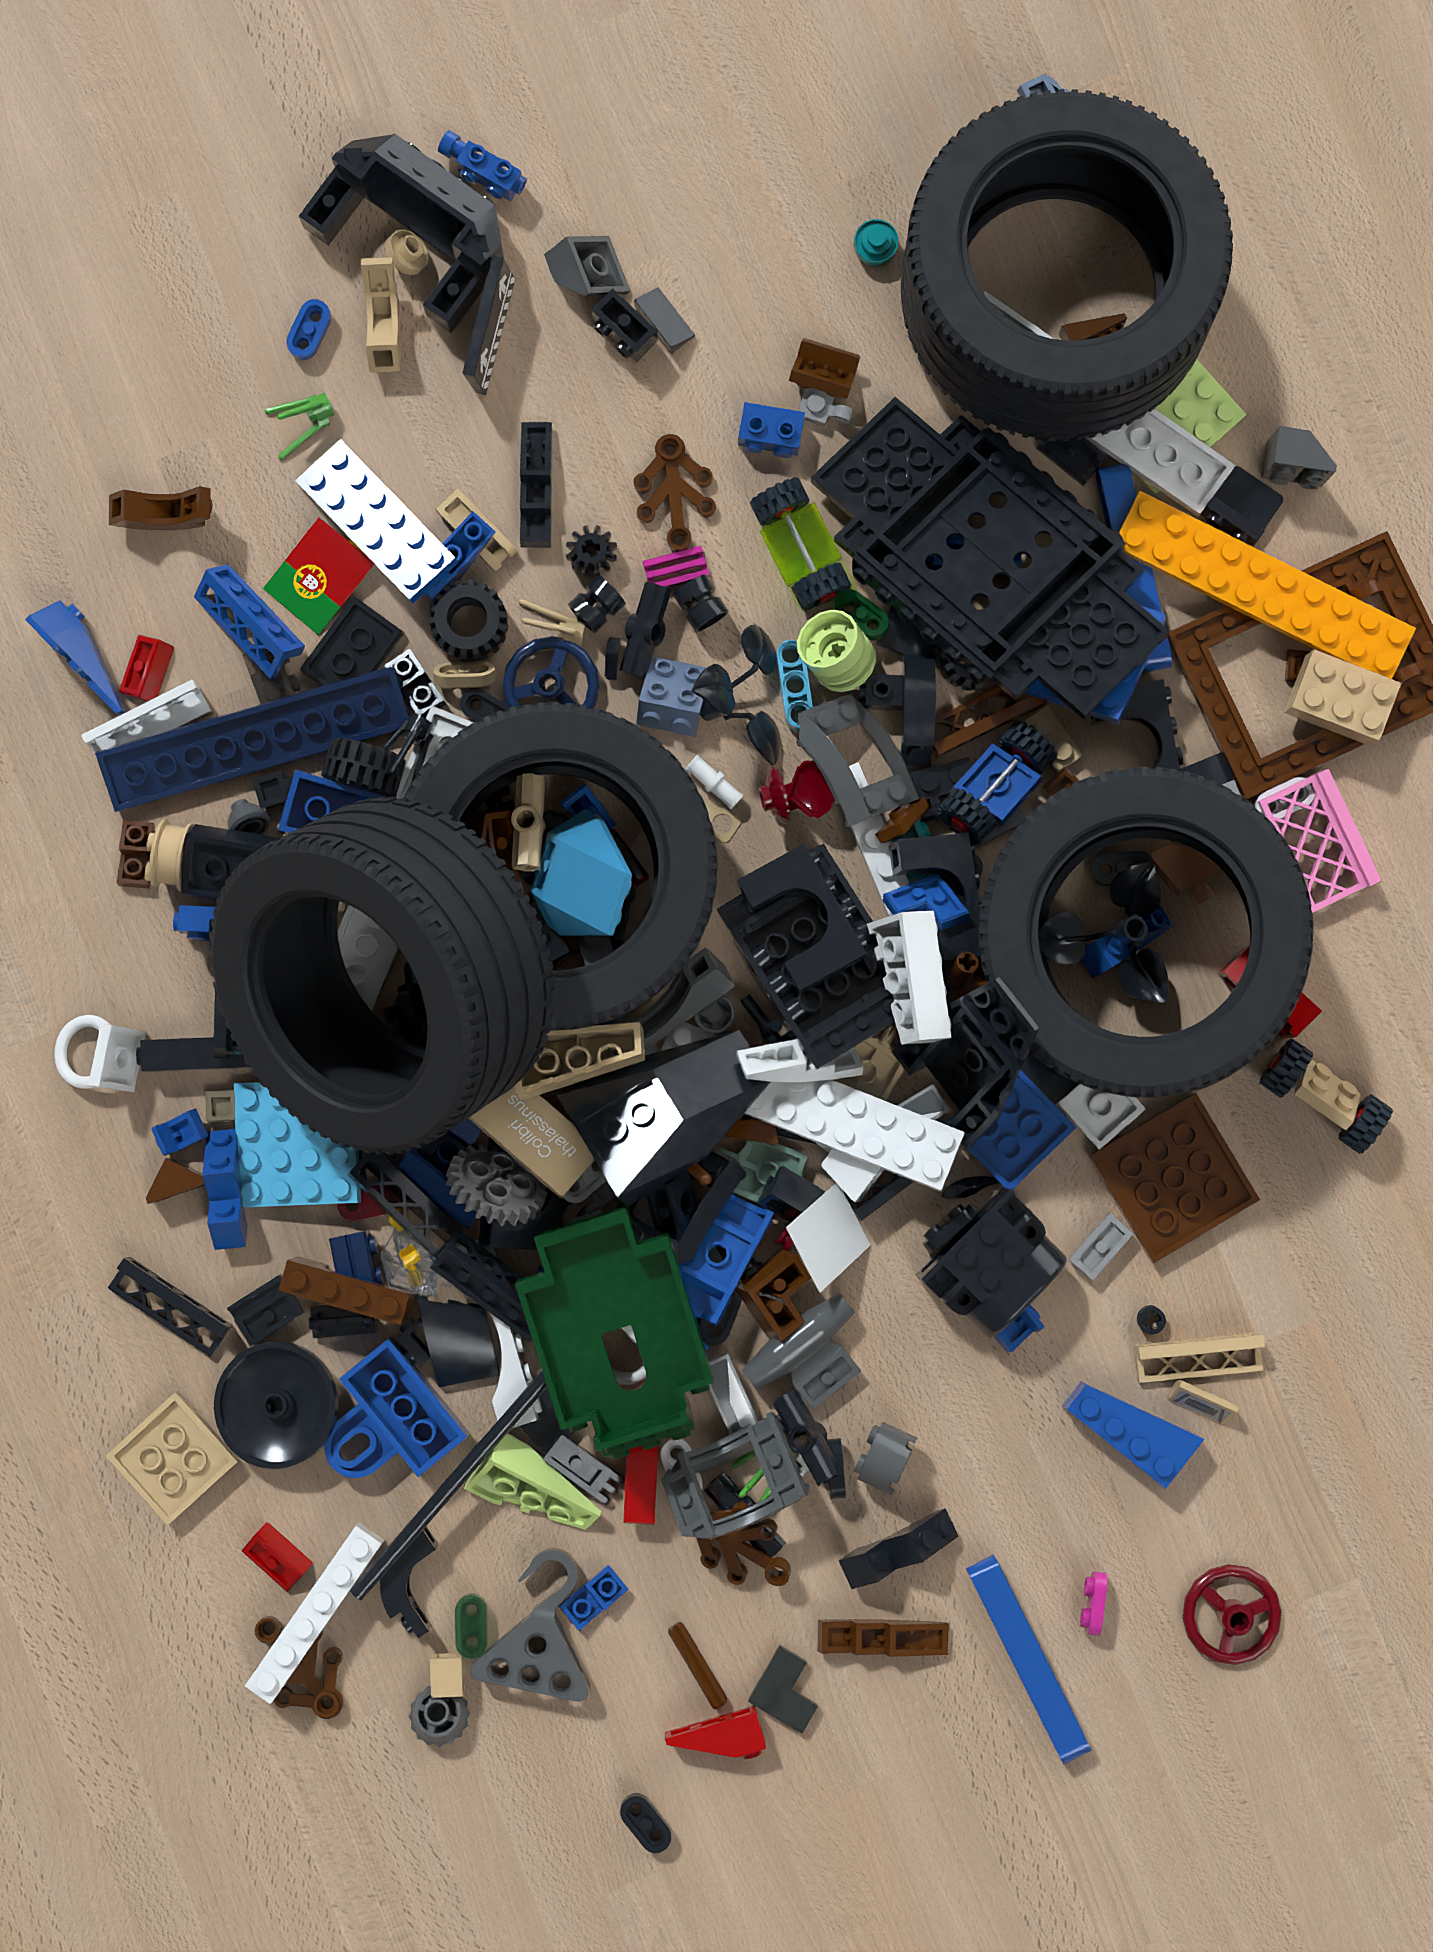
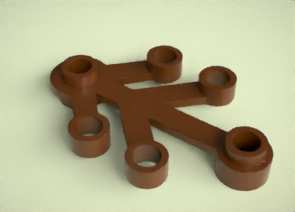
M666 434L656 442L655 459L643 473L636 475L634 478L635 490L645 494L651 490L653 478L666 465L667 478L646 503L639 505L637 508V518L645 524L652 522L655 518V511L669 495L672 528L668 531L667 543L670 549L678 552L688 549L691 545V533L684 527L681 495L697 507L698 513L702 517H711L716 511V504L712 498L704 497L679 476L678 465L694 476L695 483L702 488L711 485L713 474L709 468L701 467L685 454V444L679 436ZM667 446H673L676 452L673 455H668L664 450ZM707 473L709 479L706 482H701L698 479V475ZM640 479H646L649 484L645 488H640L637 482ZM703 503H710L712 510L704 512L701 509V505ZM643 509H649L652 514L648 518H643L640 512ZM676 536H683L685 542L682 545H676L673 541Z
M738 1502L730 1510L710 1512L713 1521L733 1515L736 1511L747 1509L749 1506L746 1503ZM764 1519L760 1522L759 1526L745 1527L714 1538L720 1542L728 1568L727 1578L732 1584L740 1585L744 1583L748 1574L746 1566L739 1562L737 1553L764 1568L765 1579L771 1585L783 1586L788 1582L791 1566L786 1559L782 1557L773 1559L745 1542L757 1539L765 1541L774 1539L778 1530L774 1520ZM768 1527L772 1532H766L763 1528ZM697 1538L702 1554L700 1558L702 1565L709 1569L717 1567L721 1559L720 1551L712 1547L710 1539ZM706 1555L713 1556L715 1560L708 1559ZM775 1567L781 1568L783 1571H779ZM737 1571L741 1573L742 1576H736L733 1572Z
M274 1616L261 1618L255 1626L256 1638L262 1643H272L273 1645L281 1634L282 1626L280 1621ZM266 1623L273 1624L275 1628L274 1633H267L264 1630V1625ZM323 1630L286 1682L304 1684L311 1694L293 1693L290 1688L283 1687L279 1693H287L289 1701L286 1703L281 1702L278 1694L274 1699V1703L279 1708H286L288 1706L312 1708L314 1713L323 1719L334 1718L342 1710L343 1697L336 1689L338 1665L343 1659V1653L339 1648L330 1647L323 1654V1663L326 1665L323 1685L315 1677L318 1641L323 1636ZM328 1653H336L338 1661L335 1663L330 1662L327 1658ZM330 1697L333 1700V1706H324L323 1698Z

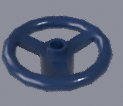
M555 636L533 639L517 649L506 665L502 682L505 703L511 707L521 706L518 699L539 695L545 700H557L559 704H576L565 692L566 680L561 674L567 653H569L579 661L586 672L588 688L582 705H585L586 708L594 709L600 690L597 667L587 651L574 642ZM555 649L549 668L540 670L535 675L533 683L515 687L517 670L527 657L539 650ZM551 679L556 681V689L553 691L546 689V682Z

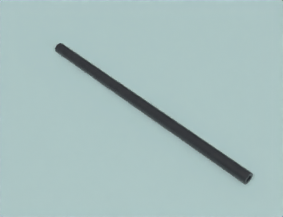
M542 1370L350 1589L354 1597L360 1601L363 1600L546 1390L547 1385Z

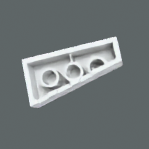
M934 911L901 912L868 923L869 933L876 935L879 945L874 948L877 961L883 960L887 973L883 978L885 989L893 994L894 1001L891 1004V1009L901 1044L928 1043L951 1038V1020L948 1016L947 991L943 981L942 957L939 952L938 927L935 922Z

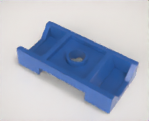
M733 1194L705 1236L695 1255L694 1261H688L679 1265L696 1317L718 1327L732 1300L731 1297L775 1218L774 1212L759 1208ZM717 1246L724 1248L727 1252L725 1260L720 1263H714L709 1259L710 1250Z

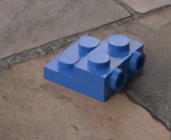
M179 905V913H174L173 930L179 931L180 934H187L186 938L193 941L210 942V931L213 930L211 920L215 918L213 911L216 907Z

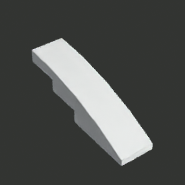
M796 1039L738 1050L736 1054L745 1078L752 1080L809 1082L862 1075L863 1065L855 1047L818 1070L815 1069Z

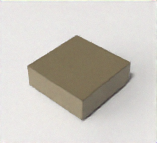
M234 1090L205 1091L206 1122L235 1121Z

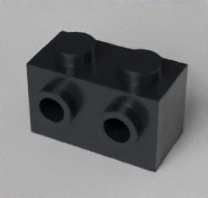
M613 288L591 310L594 329L604 338L609 336L616 343L615 348L626 359L631 357L638 362L658 341L657 329Z

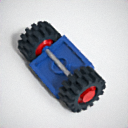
M1019 720L1014 722L998 740L999 747L992 743L956 783L954 790L937 808L944 824L949 825V829L957 834L969 832L970 841L974 845H980L997 826V822L1003 826L1042 782L1041 775L1057 758L1054 745L1049 744L1050 740L1047 737L1044 738L1040 730L1036 731L1033 725L1030 724L1028 726L1025 721L1020 722Z

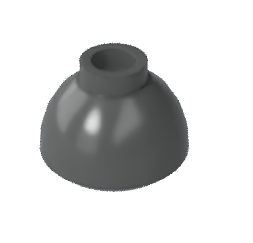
M240 799L231 805L232 811L227 821L228 829L262 834L270 823V817L260 806L249 803L246 799Z

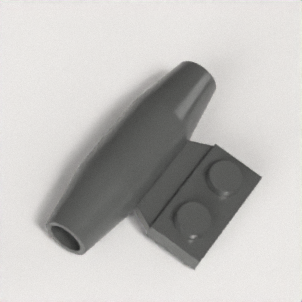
M840 1293L821 1302L801 1315L805 1323L783 1341L774 1338L770 1339L742 1369V1372L756 1390L790 1372L793 1386L799 1391L811 1409H815L861 1372L842 1345L831 1341V1338L855 1313Z

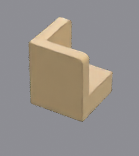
M464 1652L432 1654L430 1658L431 1696L433 1698L463 1696L465 1692Z

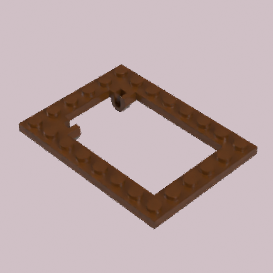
M1388 531L1301 570L1336 589L1344 586L1348 595L1361 601L1369 595L1373 596L1380 593L1391 616L1416 628L1406 648L1413 663L1396 671L1392 677L1393 680L1400 682L1401 685L1382 736L1433 713V624ZM1226 605L1170 631L1167 638L1212 735L1233 774L1242 797L1247 800L1365 745L1338 733L1323 729L1263 758L1260 757L1208 648L1262 623Z

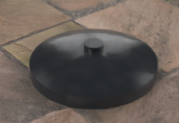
M290 1342L261 1343L241 1352L223 1371L214 1396L215 1421L222 1439L239 1458L261 1468H287L300 1464L314 1456L330 1438L338 1416V1392L329 1369L313 1352Z

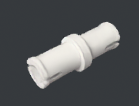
M698 754L685 768V770L689 771L706 786L704 789L708 793L710 791L714 793L730 810L744 796L723 778L724 774L721 771L717 773Z

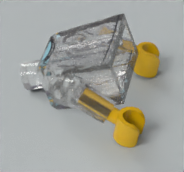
M395 1208L399 1213H401V1208ZM389 1215V1222L395 1228L380 1253L389 1287L427 1297L433 1296L439 1285L451 1288L453 1286L451 1283L429 1268L435 1258Z

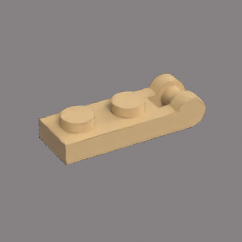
M458 488L436 508L437 513L454 530L474 511L496 531L479 554L494 572L502 567L501 563L508 556L511 558L518 552L511 542ZM495 541L500 548L491 554L487 547Z

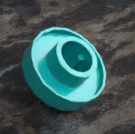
M872 219L864 222L858 227L854 236V250L857 257L870 266H881L888 263L894 258L898 250L899 237L896 229L882 219Z

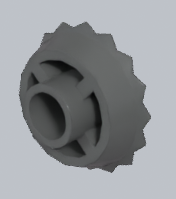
M427 1686L423 1692L417 1694L416 1700L411 1704L409 1719L411 1721V1729L416 1732L417 1739L424 1740L427 1745L435 1744L441 1747L444 1744H452L455 1738L462 1737L463 1730L468 1726L467 1719L470 1715L467 1708L468 1701L462 1696L433 1698L431 1696V1686Z

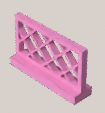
M1329 769L1312 774L1310 777L1257 802L1262 813L1273 823L1276 830L1282 836H1284L1287 826L1302 831L1297 848L1289 846L1295 852L1294 856L1297 861L1300 854L1315 859L1311 874L1303 873L1304 878L1308 879L1309 895L1313 881L1329 887L1325 899L1318 903H1314L1310 895L1312 913L1367 886L1382 881ZM1310 784L1315 794L1311 806L1296 801L1300 788ZM1293 792L1291 799L1283 797ZM1277 799L1289 803L1284 820L1272 815L1268 806L1269 803ZM1318 803L1322 810L1316 808ZM1294 805L1309 810L1304 827L1288 822ZM1314 813L1326 817L1328 825L1325 834L1309 829ZM1276 822L1282 824L1280 830ZM1331 830H1332V832H1333L1335 838H1333V837L1330 836ZM1307 833L1323 838L1317 855L1302 850ZM1327 841L1339 845L1341 853L1338 862L1322 857ZM1344 859L1346 860L1348 866L1343 864ZM1320 861L1336 866L1331 882L1315 878ZM1341 868L1351 871L1357 884L1347 889L1335 885ZM1334 889L1340 891V892H1338V893L1332 895Z

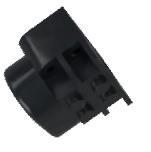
M1002 1187L977 1212L978 1214L956 1233L916 1274L949 1309L959 1315H966L988 1337L997 1335L1010 1325L1051 1284L1067 1262L1066 1255L1045 1235L1046 1231L1043 1223L1014 1195L1015 1192L1011 1188Z

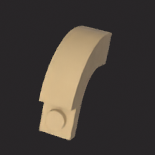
M393 258L361 259L367 310L366 351L369 372L400 371L401 324L397 278H395Z

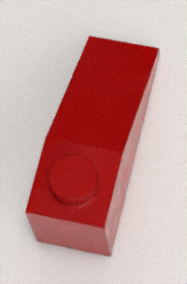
M755 1705L665 1732L666 1745L738 1758L743 1756L744 1759H752L761 1755V1750L766 1749V1740Z

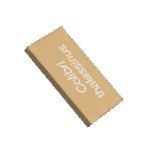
M515 1086L468 1118L559 1198L565 1195L594 1160L578 1130L568 1119L540 1095L521 1101L516 1096Z

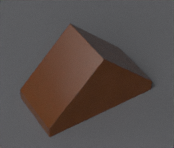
M165 1158L146 1196L147 1204H153L205 1186L202 1173L177 1160Z

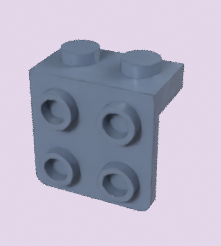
M653 657L640 694L636 725L696 737L703 699L692 693L691 690L697 678L706 667Z

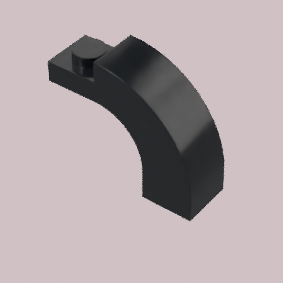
M903 655V713L900 753L907 766L931 767L936 711L934 656Z
M427 1526L380 1579L381 1598L389 1618L391 1619L401 1612L403 1615L401 1621L410 1634L414 1632L418 1638L426 1634L432 1625L411 1593L410 1574L416 1563L431 1554L439 1546Z

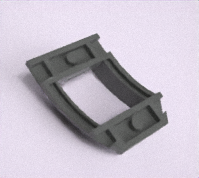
M850 694L798 713L797 726L800 725L799 740L796 741L797 746H802L820 769L836 804H840L847 820L844 822L846 828L920 799L898 747L883 726ZM860 723L878 744L893 773V776L863 788H859L845 759L827 737Z
M773 1412L767 1413V1417L756 1424H749L716 1442L685 1453L681 1451L677 1454V1461L671 1470L667 1469L661 1481L682 1536L706 1539L723 1536L760 1522L808 1495L810 1485L804 1483L784 1434L787 1430ZM755 1450L772 1496L733 1515L713 1521L695 1473L720 1466Z

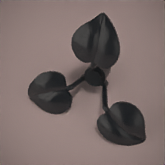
M755 624L746 627L741 637L743 652L747 659L753 663L752 668L731 683L727 671L719 664H712L702 671L691 692L703 699L700 716L705 721H711L721 716L725 720L731 718L748 719L749 722L746 725V730L750 741L764 759L773 766L777 763L780 751V734L774 720L763 711L756 713L755 716L752 713H732L735 708L733 688L757 672L758 669L763 674L769 675L776 666L777 658L774 645L767 633Z
M1154 862L1133 865L1122 871L1113 880L1110 888L1111 901L1114 905L1125 908L1124 915L1128 917L1118 922L1115 929L1083 936L1084 927L1080 919L1071 913L1061 912L1049 917L1038 930L1040 952L1051 961L1059 964H1073L1081 960L1086 952L1084 941L1116 936L1119 942L1132 944L1129 952L1131 959L1123 962L1119 968V982L1122 989L1135 999L1156 1003L1166 1001L1168 974L1162 957L1151 948L1142 949L1136 955L1137 948L1141 946L1140 940L1146 936L1148 930L1146 922L1141 917L1154 913L1161 899Z

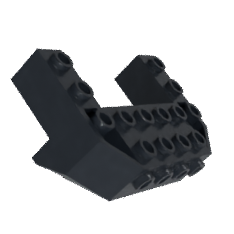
M396 134L351 141L333 155L331 159L335 168L300 213L299 219L304 229L329 246L362 200L365 198L454 261L423 303L426 316L452 333L483 291L491 257L504 258L495 204L485 195H480L473 190L464 180L452 175L440 163L433 159L431 160L421 153L412 143L406 142Z

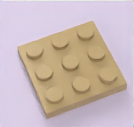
M178 1391L171 1395L105 1455L167 1526L240 1461Z

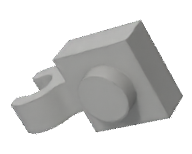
M809 388L805 389L798 411L805 412L804 420L825 427L828 419L848 426L853 409L844 405H835V397H831L823 391Z

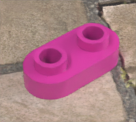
M1093 1571L1091 1577L1085 1578L1084 1596H1088L1087 1608H1082L1080 1627L1085 1628L1087 1635L1100 1636L1107 1592V1574L1104 1572Z

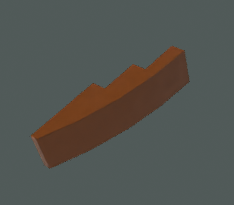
M886 1619L818 1620L817 1651L821 1654H885L889 1657L948 1655L949 1623Z

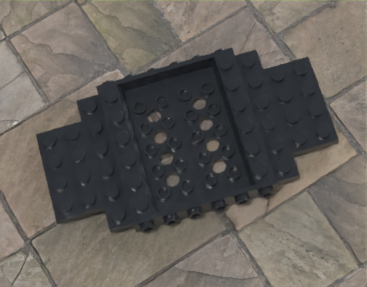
M894 397L811 476V483L852 518L834 536V542L852 557V573L856 580L862 585L868 584L882 603L892 605L905 623L916 626L920 630L922 637L929 644H936L943 650L944 656L952 664H959L964 668L970 680L977 685L982 684L986 689H989L996 683L1017 701L1038 680L1085 720L1169 636L1170 630L1126 593L1143 575L1144 569L1124 553L1126 543L1123 537L1116 530L1109 529L1101 523L1100 518L1094 511L1086 510L1081 506L1070 491L1063 490L1055 484L1054 479L1049 473L1040 471L1035 467L1031 459L1024 452H1018L1009 445L1007 438L1003 434L995 433L989 427L980 431L964 416L960 415L939 434L897 397ZM1000 494L1006 498L1007 503L1002 508H994L990 505L989 498L992 495ZM972 515H980L985 519L986 524L980 529H974L968 524V519ZM1046 533L1051 536L1053 542L1049 547L1042 548L1035 543V537L1038 534ZM957 535L964 540L965 544L962 548L954 550L948 547L947 539L950 536ZM1019 554H1026L1030 557L1032 563L1027 568H1019L1014 564V557ZM930 556H937L942 559L943 566L939 570H930L925 565L926 559ZM997 575H1005L1009 578L1010 585L1006 589H998L993 585L992 579ZM975 596L986 597L989 601V606L984 610L973 608L971 600Z

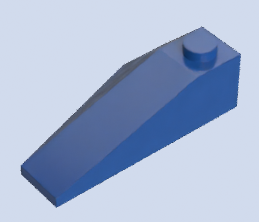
M59 600L29 615L25 620L53 649L67 659V664L83 679L85 678L88 681L87 684L117 715L120 716L127 711L88 627L81 621L85 618L83 613L73 603L67 606Z

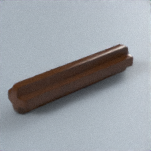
M682 1622L675 1623L668 1629V1634L713 1709L720 1708L727 1702L726 1695Z

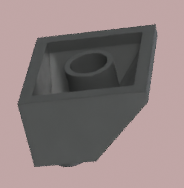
M568 236L544 254L554 282L584 296L607 295L612 288L618 294H628L630 292L609 236Z

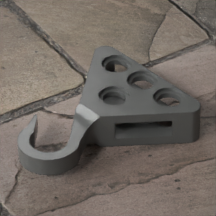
M549 1548L542 1550L534 1556L530 1566L521 1575L518 1582H521L538 1570L542 1563L556 1560L562 1563L567 1570L568 1579L566 1583L536 1605L529 1615L475 1658L471 1667V1675L478 1681L581 1702L588 1696L590 1683L556 1615V1608L573 1591L576 1585L578 1568L575 1560L566 1551ZM534 1636H541L545 1639L547 1646L542 1650H536L531 1647L529 1640ZM495 1661H504L507 1663L509 1671L506 1674H497L493 1670L492 1664ZM528 1667L536 1668L539 1671L540 1677L535 1681H529L524 1677L523 1670ZM558 1674H565L570 1678L571 1683L564 1688L558 1687L554 1683L553 1678Z

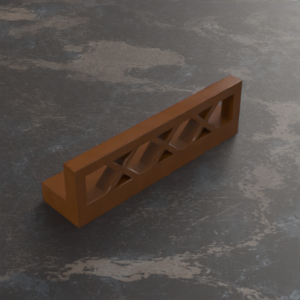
M998 686L935 717V725L940 723L952 728L949 736L937 742L934 739L932 752L937 759L1044 706L1048 701L1032 695L1016 701L1009 694L1008 696L1001 694L1004 690ZM995 696L1006 700L1002 710L994 714L984 711L989 698ZM983 702V703H982V706H981V709H978V708L973 707V706H975V705H977V704ZM965 710L979 714L976 723L968 727L957 724L960 713ZM955 716L953 723L946 721L947 719Z

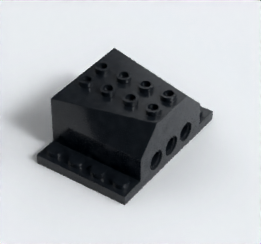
M824 843L814 849L822 864L818 868L824 878L829 876L834 883L837 893L833 895L838 904L844 903L853 918L849 923L854 932L860 931L868 944V948L865 949L867 953L865 959L809 990L798 994L784 969V962L812 948L825 935L827 917L821 905L807 895L788 894L752 912L743 894H740L717 908V912L733 936V942L750 974L782 1022V1025L794 1040L796 1039L799 1045L802 1046L816 1070L895 1022L891 1009V1004L894 1001L893 994L885 989L883 978L887 974L883 960L877 961L874 950L879 945L876 935L870 934L867 926L873 920Z

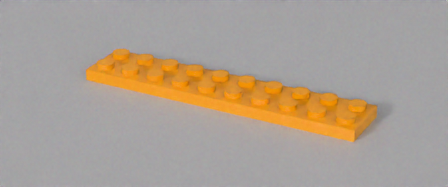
M1142 491L1138 492L1118 532L1126 543L1124 553L1130 558L1317 651L1392 679L1416 630L1415 627Z

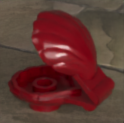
M814 760L803 761L797 767L792 782L785 785L779 770L772 767L767 774L765 786L759 787L763 810L765 812L771 810L772 815L784 824L790 821V812L796 809H800L809 817L820 818L832 809L835 801L824 776Z

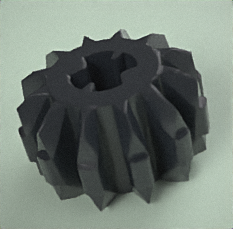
M587 525L583 526L584 535L582 536L577 531H574L572 536L576 542L568 541L566 543V547L571 550V552L566 554L567 561H575L572 565V570L576 572L583 567L582 575L586 578L590 570H594L595 577L600 575V567L609 572L611 566L607 561H617V555L612 553V551L617 549V543L608 542L612 537L611 533L607 531L600 536L601 527L598 525L594 528L593 533H590ZM593 546L596 550V556L590 557L589 553H584L588 552L587 547Z

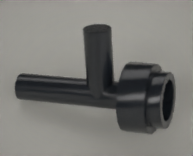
M750 994L740 1001L770 1044L794 1040L788 1031L780 1036L778 1032L783 1027L780 1020L770 1022Z

